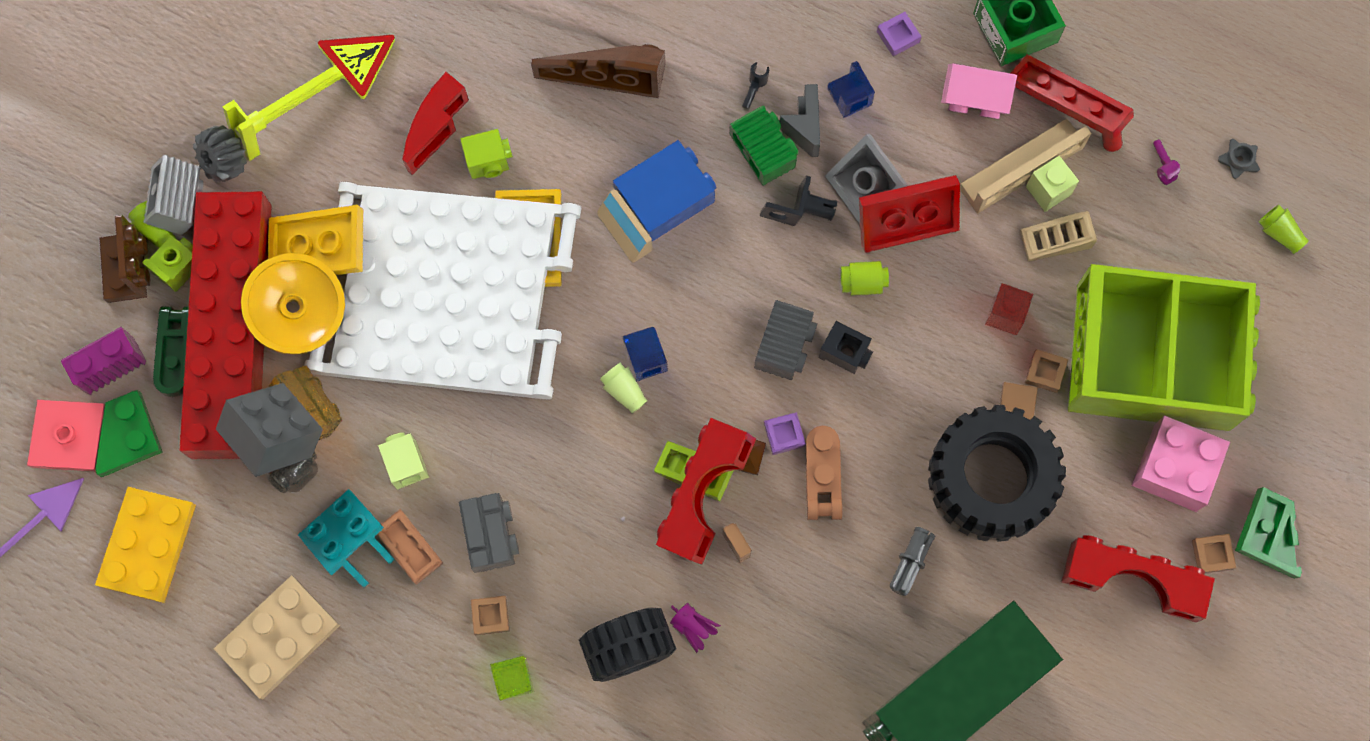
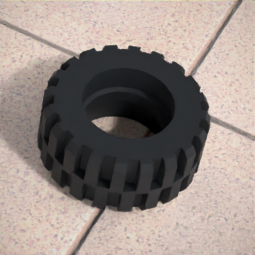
M994 405L991 410H987L985 406L974 408L973 412L969 415L967 413L962 414L944 431L929 461L928 470L930 471L928 484L929 490L934 491L935 497L932 500L936 508L941 507L946 514L943 518L949 524L954 521L960 526L958 531L967 536L970 532L976 534L978 540L988 541L990 538H996L997 542L1008 541L1014 536L1019 538L1027 534L1051 514L1064 490V486L1061 483L1066 477V467L1060 463L1064 454L1061 447L1055 448L1052 443L1056 438L1050 429L1044 432L1039 427L1042 423L1040 419L1033 416L1029 420L1023 417L1025 410L1016 407L1010 412L1005 411V405ZM988 444L999 445L1012 451L1021 460L1027 475V485L1019 498L1007 504H998L983 499L973 491L966 479L964 466L968 455L978 446Z

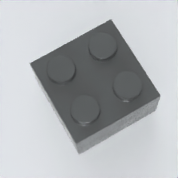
M284 383L226 400L216 427L218 433L255 477L312 458L323 431L321 426Z

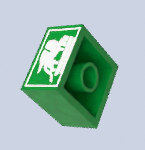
M977 0L973 12L1001 67L1021 59L1027 54H1033L1058 43L1066 27L1052 0Z

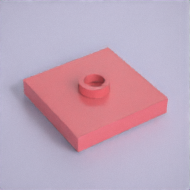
M37 400L27 466L43 469L95 471L105 404Z

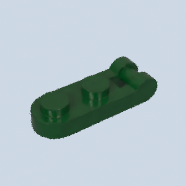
M161 306L159 309L153 383L158 391L168 397H177L183 394L189 311L187 306H184L183 310H174L171 306ZM174 323H181V329H172Z

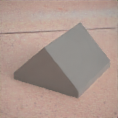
M866 134L825 175L859 224V197L908 186L870 134Z

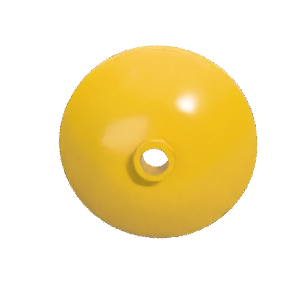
M287 253L269 258L253 270L243 288L241 310L247 328L261 344L279 353L303 354L320 348L335 335L344 316L345 297L337 276L327 265L308 255ZM291 301H295L299 304V310L294 313L289 312L286 305Z

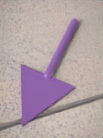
M84 478L28 495L42 511L0 548V557L46 516L62 531Z

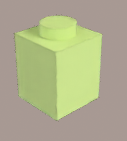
M1058 156L1034 171L1026 188L1044 212L1071 196L1079 180L1063 159Z
M405 433L391 435L385 439L386 443L378 445L391 483L397 490L429 478L417 442L411 433L407 435Z

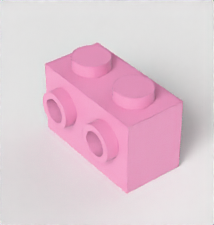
M948 64L941 103L949 104V111L967 114L968 108L981 110L980 116L999 119L1000 113L1010 114L1017 75L959 64Z

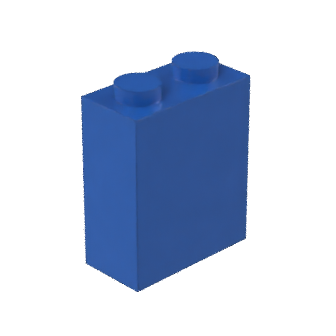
M679 140L613 180L614 189L624 199L652 238V241L715 202V189L717 187L714 180L707 172L704 174L696 165L698 164V159L690 147L684 148Z

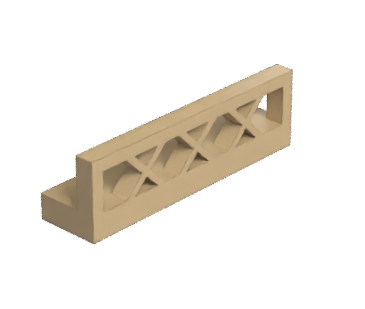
M1065 119L961 183L960 190L978 214L1027 184L1032 173L1051 160L1060 156L1064 161L1082 150L1092 133L1087 126L1076 131L1070 121Z

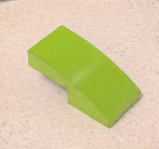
M667 441L654 472L682 485L686 476L684 473L686 463L691 456L695 455L696 451ZM733 471L725 472L715 478L707 488L705 496L721 501Z

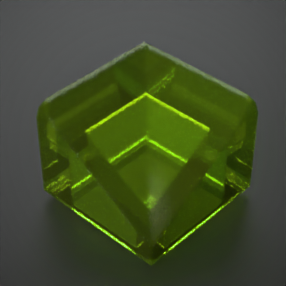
M525 656L490 664L500 701L534 692Z

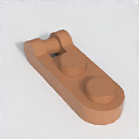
M817 426L807 435L805 445L807 520H818V516H831V520H842L839 435L831 427ZM818 495H830V503H818Z

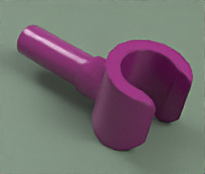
M1158 139L1153 142V145L1163 166L1157 169V176L1164 185H1168L1177 180L1180 164L1170 159L1161 140Z

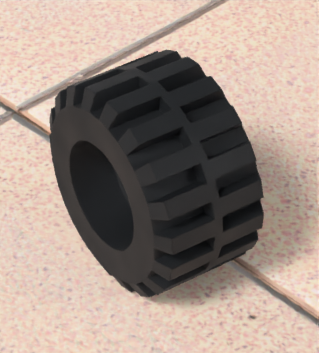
M652 607L634 611L600 624L585 632L579 639L592 679L599 682L613 680L649 667L668 658L677 649L662 609Z

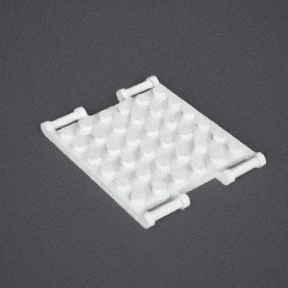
M340 182L338 194L341 196L338 207L351 206L354 198L361 199L360 207L364 209L363 272L347 274L344 289L345 311L341 325L336 332L331 363L322 362L326 345L324 344L310 352L309 360H305L304 371L315 375L537 399H552V373L556 347L561 343L562 333L552 329L538 330L547 270L572 271L573 259L570 257L576 219L580 218L581 206L573 203L561 205L361 186L350 182ZM555 217L563 218L558 256L550 257ZM536 343H542L544 345L538 383L529 385Z

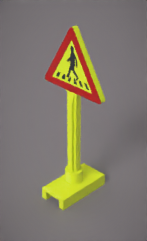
M381 35L318 41V47L332 63L333 67L261 111H254L248 116L234 100L224 105L223 110L228 128L234 131L236 138L242 140L247 159L251 161L260 155L256 134L267 128L268 123L338 80L345 79L361 99H365L395 42V36Z

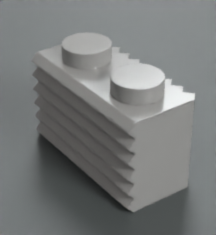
M163 155L151 168L146 213L143 222L183 235L190 227H194L196 192H202L203 180L199 179L200 167L182 162L180 159L176 160L168 155Z

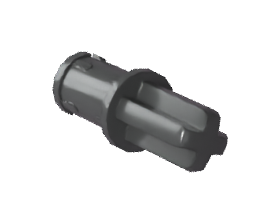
M915 527L905 552L899 555L901 561L890 583L892 591L899 595L906 596L909 594L919 570L925 567L923 561L936 536L933 533L927 535L929 531L924 528Z

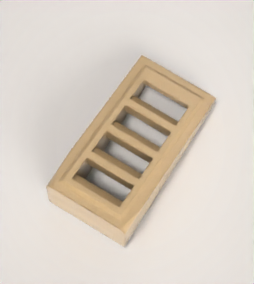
M1089 211L1075 213L1020 230L1028 262L1091 249L1097 241ZM1076 226L1079 227V231L1081 234V238L1079 239L1075 228ZM1062 229H1066L1069 238L1068 242L1064 241L1063 234L1061 231ZM1047 232L1053 233L1056 245L1051 246ZM1039 234L1043 249L1040 250L1037 249L1034 235Z

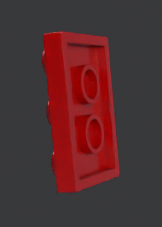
M953 175L859 197L861 245L864 252L867 253L960 231V182L957 176Z

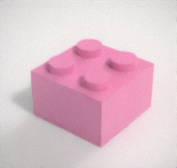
M1164 416L1153 427L1132 486L1197 512L1209 503L1230 442Z

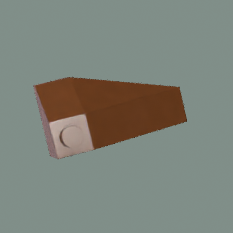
M650 44L642 46L629 45L534 58L531 62L533 76L536 79L658 99L666 65L665 50Z

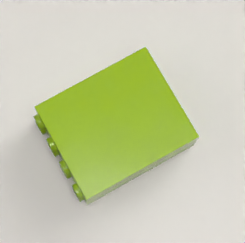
M1091 264L1077 284L1068 412L1158 422L1162 417L1167 416L1192 427L1231 431L1254 412L1256 404L1255 394L1251 393L1252 381L1255 380L1257 374V362L1253 360V348L1257 346L1259 330L1254 327L1255 315L1258 314L1260 308V296L1256 295V283Z

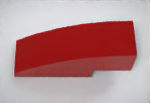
M445 72L431 88L412 121L402 158L407 171L411 175L456 131L452 117L469 101L465 87L448 72Z

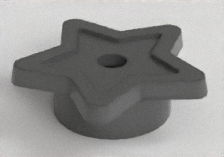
M1231 139L1229 151L1218 157L1220 163L1230 167L1234 179H1237L1244 171L1256 173L1260 170L1255 161L1258 150L1256 145L1239 143L1235 139ZM1237 157H1242L1243 161H1238Z

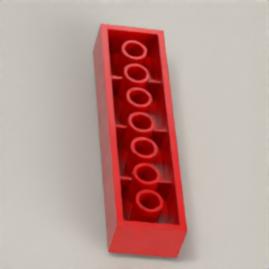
M262 191L196 192L179 449L180 452L190 459H240L218 433L216 427L226 400L262 389L264 345L256 340L247 328L241 310L242 292L248 277L257 266L268 259L269 218H271L272 205Z

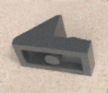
M805 84L803 96H798V115H781L779 121L782 128L780 130L811 157H818L820 150L818 84Z

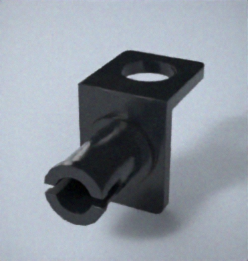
M806 175L799 186L794 209L766 202L760 212V216L791 226H795L804 213L832 221L836 212L834 207H837V201L810 194L808 189L811 177ZM773 212H779L785 215H778Z

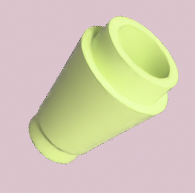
M621 362L600 378L601 382L605 385L603 389L625 408L629 409L632 414L647 402L629 367L625 368Z

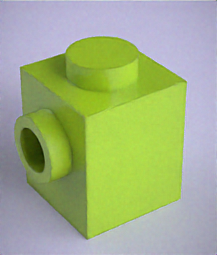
M499 129L460 138L472 179L480 177L494 178L500 176L503 171L509 170L507 159L513 156L508 138L501 139Z

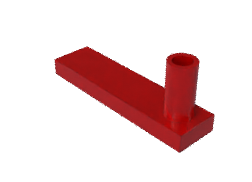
M1028 54L1011 71L1010 74L1017 75L1015 88L1102 133V142L1105 150L1115 152L1122 147V130L1134 117L1132 108Z

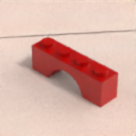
M710 418L708 425H704L698 437L699 446L695 455L691 456L686 463L684 470L686 476L683 483L673 493L670 513L658 528L657 546L698 564H703L716 534L708 525L704 516L703 499L705 492L711 482L719 475L728 471L744 469L755 444V437L743 430Z
M1083 535L1082 538L1078 537L1071 543L1061 582L1096 592L1113 576L1133 575L1143 579L1152 586L1159 597L1162 613L1192 622L1206 619L1215 578L1206 576L1205 570L1188 565L1184 566V569L1171 565V560L1161 556L1151 555L1150 559L1139 556L1136 549L1128 546L1117 545L1116 548L1103 545V540L1094 536Z

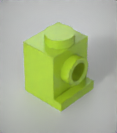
M171 235L150 259L146 258L142 263L172 290L177 292L191 277L193 244L184 237L178 241Z

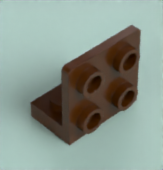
M123 215L115 216L116 235L99 237L103 299L107 303L147 298L146 286H150L151 283L149 270L142 263L144 255L148 254L147 240L144 235H141L136 230L134 224H131Z

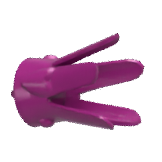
M686 603L680 610L673 605L671 606V609L676 614L670 624L686 637L696 653L698 649L703 650L704 644L699 637L707 639L709 634L716 635L718 631L715 627H720L721 625L698 614L689 603Z

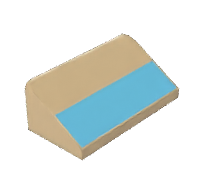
M613 189L609 192L597 213L629 260L636 262L652 251V238L618 191Z

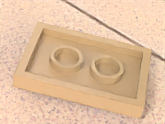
M291 575L228 634L214 650L255 695L263 700L340 625L307 589Z

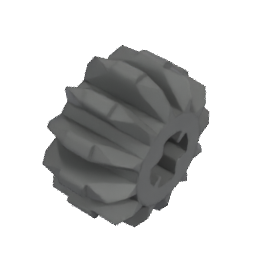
M224 125L213 126L201 131L200 134L195 136L196 143L193 144V149L196 152L194 158L198 160L200 170H204L205 176L208 179H213L216 183L238 177L239 174L244 172V165L247 163V159L243 155L245 149L240 144L241 139L236 138L234 131L227 129Z

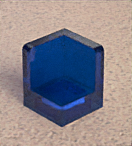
M858 61L851 63L849 74L829 82L827 85V89L843 118L863 110L873 103L875 91Z
M649 327L622 336L636 382L668 371L667 360L655 327Z

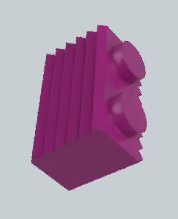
M121 326L63 358L61 363L72 384L86 394L92 395L93 391L98 392L99 388H104L105 384L110 385V382H115L116 378H122V375H127L128 371L133 372L134 368L140 367V364L145 365L146 359L134 337Z

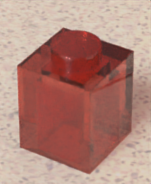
M1001 283L995 294L985 325L1017 336L1025 322L1034 294Z

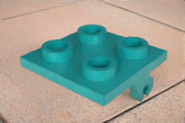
M350 489L336 499L298 534L299 538L330 575H333L343 566L363 588L369 582L347 558L365 541H368L389 564L395 560L375 538L384 527Z

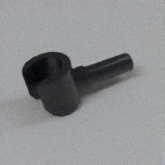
M757 62L750 69L749 81L751 84L742 105L745 109H750L759 87L765 86L768 82L769 67H767L765 74L758 75L755 73Z

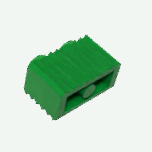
M763 105L730 123L729 126L730 136L762 186L793 170L796 167L797 155L799 154L791 138L786 139L783 137L782 132H780L782 127L774 112L769 113Z

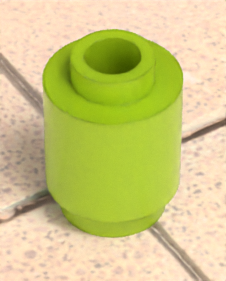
M881 261L850 262L849 266H841L842 293L850 292V296L882 294L883 287H889L888 267L882 268Z

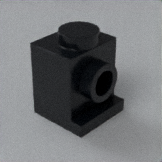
M835 321L820 349L819 358L855 374L858 367L866 368L874 352L868 349L872 338ZM849 348L853 351V355L850 357L842 353L841 350Z

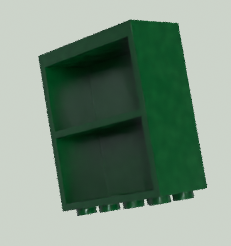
M1012 601L862 722L866 726L863 733L869 741H966L1064 659L1018 604Z

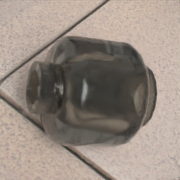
M314 452L312 458L266 473V477L272 486L282 493L287 491L291 493L299 492L318 472V466L315 461L317 455Z

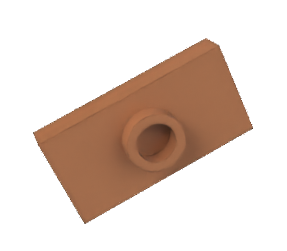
M401 509L381 524L384 528L377 536L416 585L443 564L442 560Z

